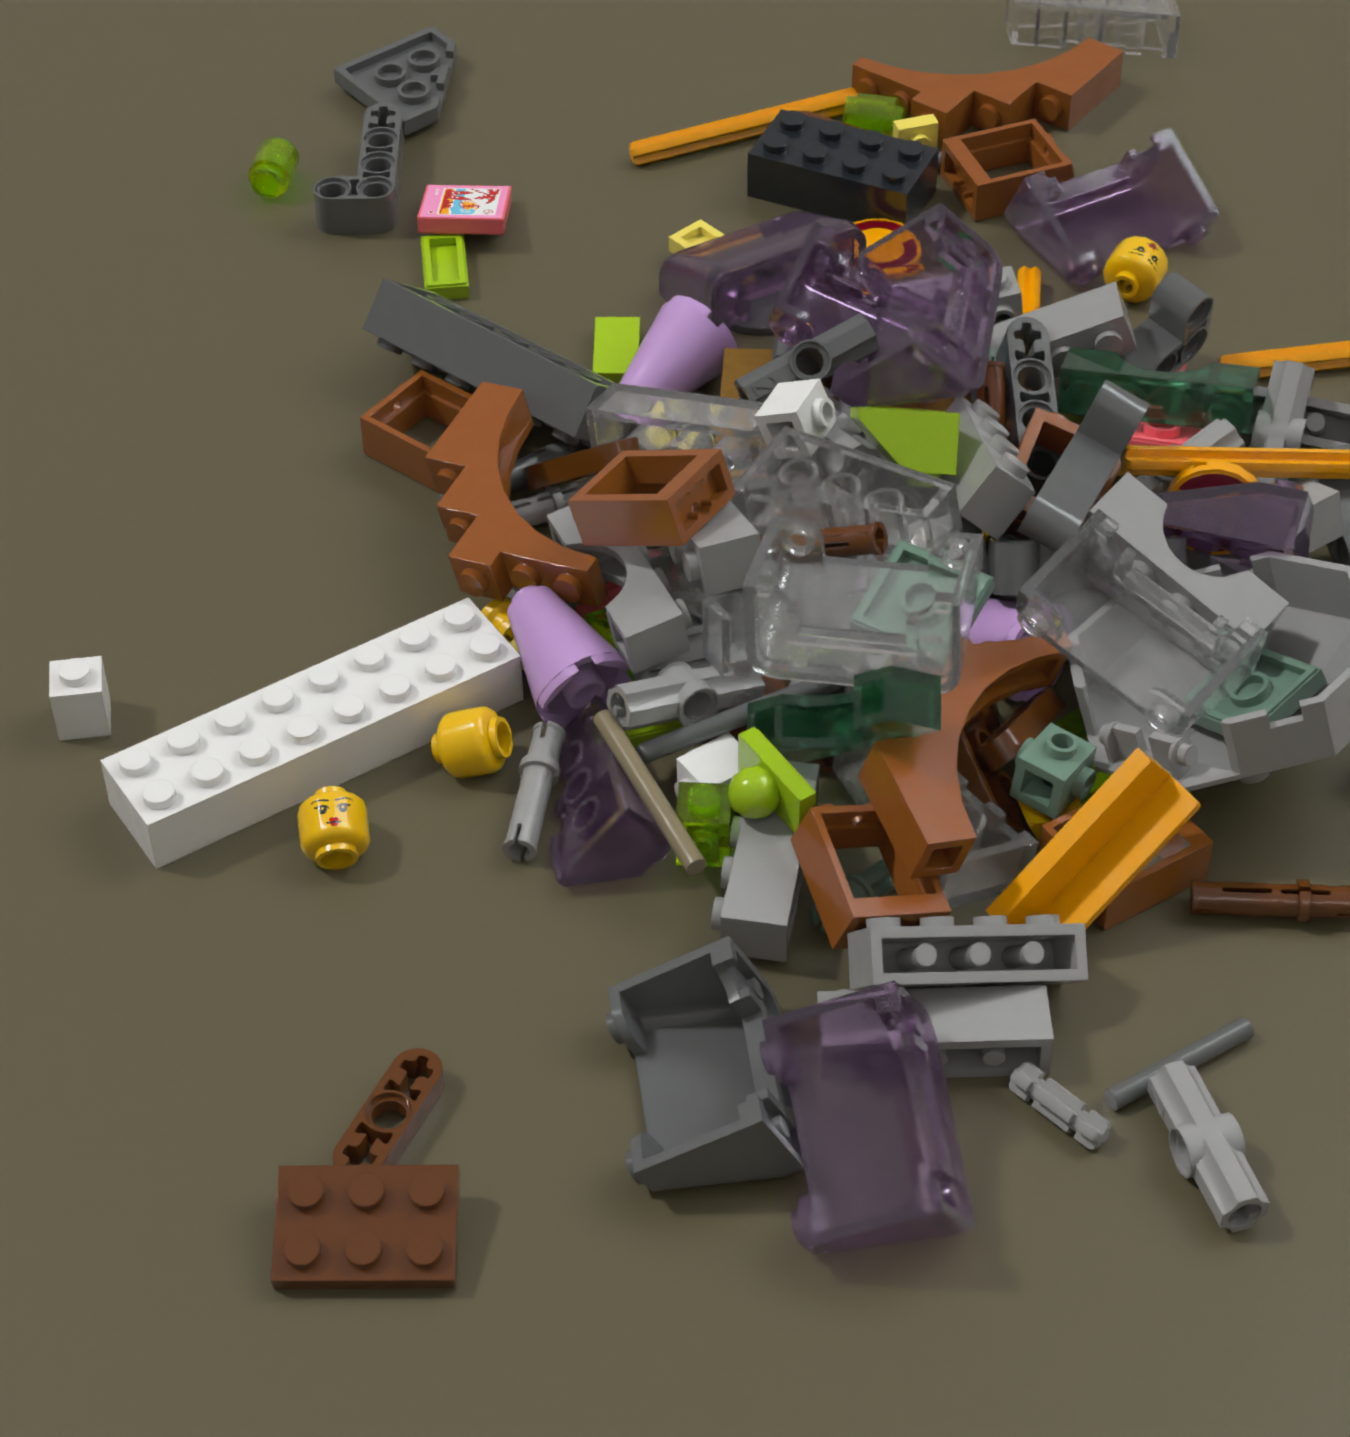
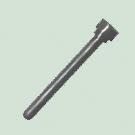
M863 647L842 654L841 661L834 663V669L640 743L636 747V751L644 763H650L841 688L846 692L847 681L850 675L859 667L872 665V662ZM866 679L861 689L868 690L877 686V682Z

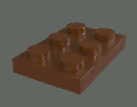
M459 1164L279 1165L271 1267V1284L273 1289L456 1288L460 1199Z

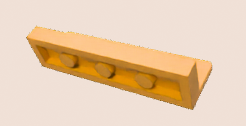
M1137 747L985 911L989 915L1007 916V925L1026 924V916L1056 914L1059 915L1060 924L1085 923L1086 930L1200 809V802L1161 764Z

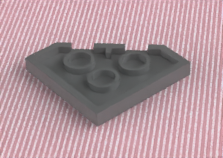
M430 26L333 68L335 83L368 108L378 103L397 105L402 112L404 135L418 132L423 127L439 121L457 58L456 42L434 26Z

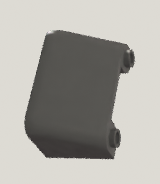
M730 936L608 987L611 1012L606 1014V1023L609 1032L617 1044L625 1043L636 1057L646 1132L632 1136L630 1150L625 1153V1160L629 1173L637 1184H644L651 1191H662L787 1177L809 1168L810 1155L779 1003L768 982Z

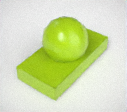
M752 727L738 734V772L732 777L728 787L730 803L737 813L749 819L765 818L774 811L795 833L810 807H816L817 792L758 729Z

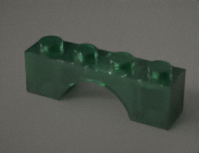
M1070 347L1060 371L1058 412L1086 415L1105 380H1108L1150 404L1141 422L1204 429L1214 420H1223L1225 418L1236 427L1237 432L1249 434L1256 411L1260 367L1212 362L1196 370L1163 372L1134 366L1124 361L1117 352Z
M890 665L854 675V691L819 696L780 694L748 703L747 730L755 727L787 761L802 763L872 747L874 742L878 740L911 738L941 731V676Z

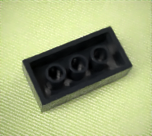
M781 109L748 152L747 196L848 223L865 219H889L901 222L911 228L936 192L939 148L923 145L915 140H903L883 135L875 130H863L843 125L835 120L827 121L807 116L799 111Z

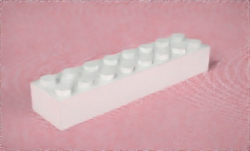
M465 598L100 760L109 803L154 867L158 869L299 804L313 796L320 788L338 786L431 743L433 734L437 733L441 718L450 712L486 706L498 712L524 700L521 656L470 598Z

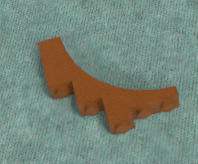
M1087 38L1071 50L1045 62L1015 70L987 74L958 75L918 72L885 65L861 57L852 66V88L859 94V103L899 119L933 114L939 123L937 146L941 148L942 139L960 136L970 126L986 130L1030 120L1032 117L1068 131L1120 86L1124 51Z
M482 381L425 457L437 493L445 494L436 507L448 540L457 543L448 555L460 591L475 597L482 596L504 601L512 587L521 590L530 585L547 586L567 602H577L599 607L607 596L608 591L597 557L566 548L540 534L516 512L510 502L511 474L518 452L534 426L523 389Z
M967 635L946 672L912 657H906L901 670L908 684L896 687L880 720L888 738L874 742L858 778L909 879L959 872L977 838L962 802L957 775L960 734L968 722L991 704L1018 692L1053 685L1071 651L1063 635L1031 636L1025 639L997 642L985 641L978 644H972Z

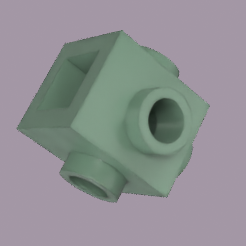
M1050 723L1035 739L1032 737L1027 738L1020 747L1015 759L1016 767L1009 796L1053 819L1058 818L1076 797L1082 800L1090 792L1097 776V771L1092 769L1097 746Z

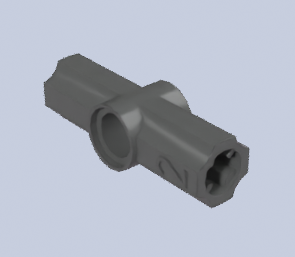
M859 313L813 339L800 341L789 352L736 379L734 384L738 396L746 411L754 418L778 383L819 378L823 382L877 353L880 350L876 333L869 321ZM801 356L812 358L818 365V374L810 376L801 373L797 368L796 358Z

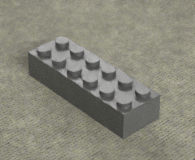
M383 278L363 326L364 330L379 337L376 343L378 346L402 355L403 352L411 355V363L431 372H436L438 369L447 374L446 381L463 389L471 390L472 387L477 389L482 381L523 389L534 425L542 427V424L553 428L552 435L572 445L578 446V443L592 448L626 438L644 398L435 292Z

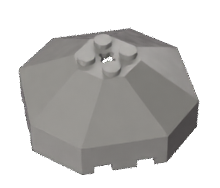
M1274 551L1250 556L1252 569L1249 571L1289 602L1275 626L1257 645L1321 668L1327 683L1311 698L1299 700L1300 708L1289 718L1269 722L1266 709L1226 718L1220 722L1223 735L1184 720L1178 705L1226 663L1229 658L1215 653L1207 645L1205 639L1186 623L1178 622L1171 617L1165 606L1146 590H1140L1135 586H1130L1123 590L1066 639L1071 649L1068 655L1071 666L1070 670L1088 741L1097 746L1093 761L1095 771L1112 775L1138 747L1161 764L1189 792L1236 780L1246 784L1258 783L1266 779L1269 772L1336 756L1350 742V566ZM1219 564L1194 570L1209 576L1226 577L1222 576Z

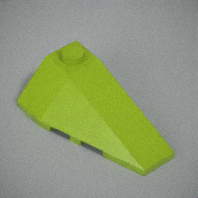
M850 407V418L897 471L911 473L910 482L941 484V474L956 475L960 413L920 408Z

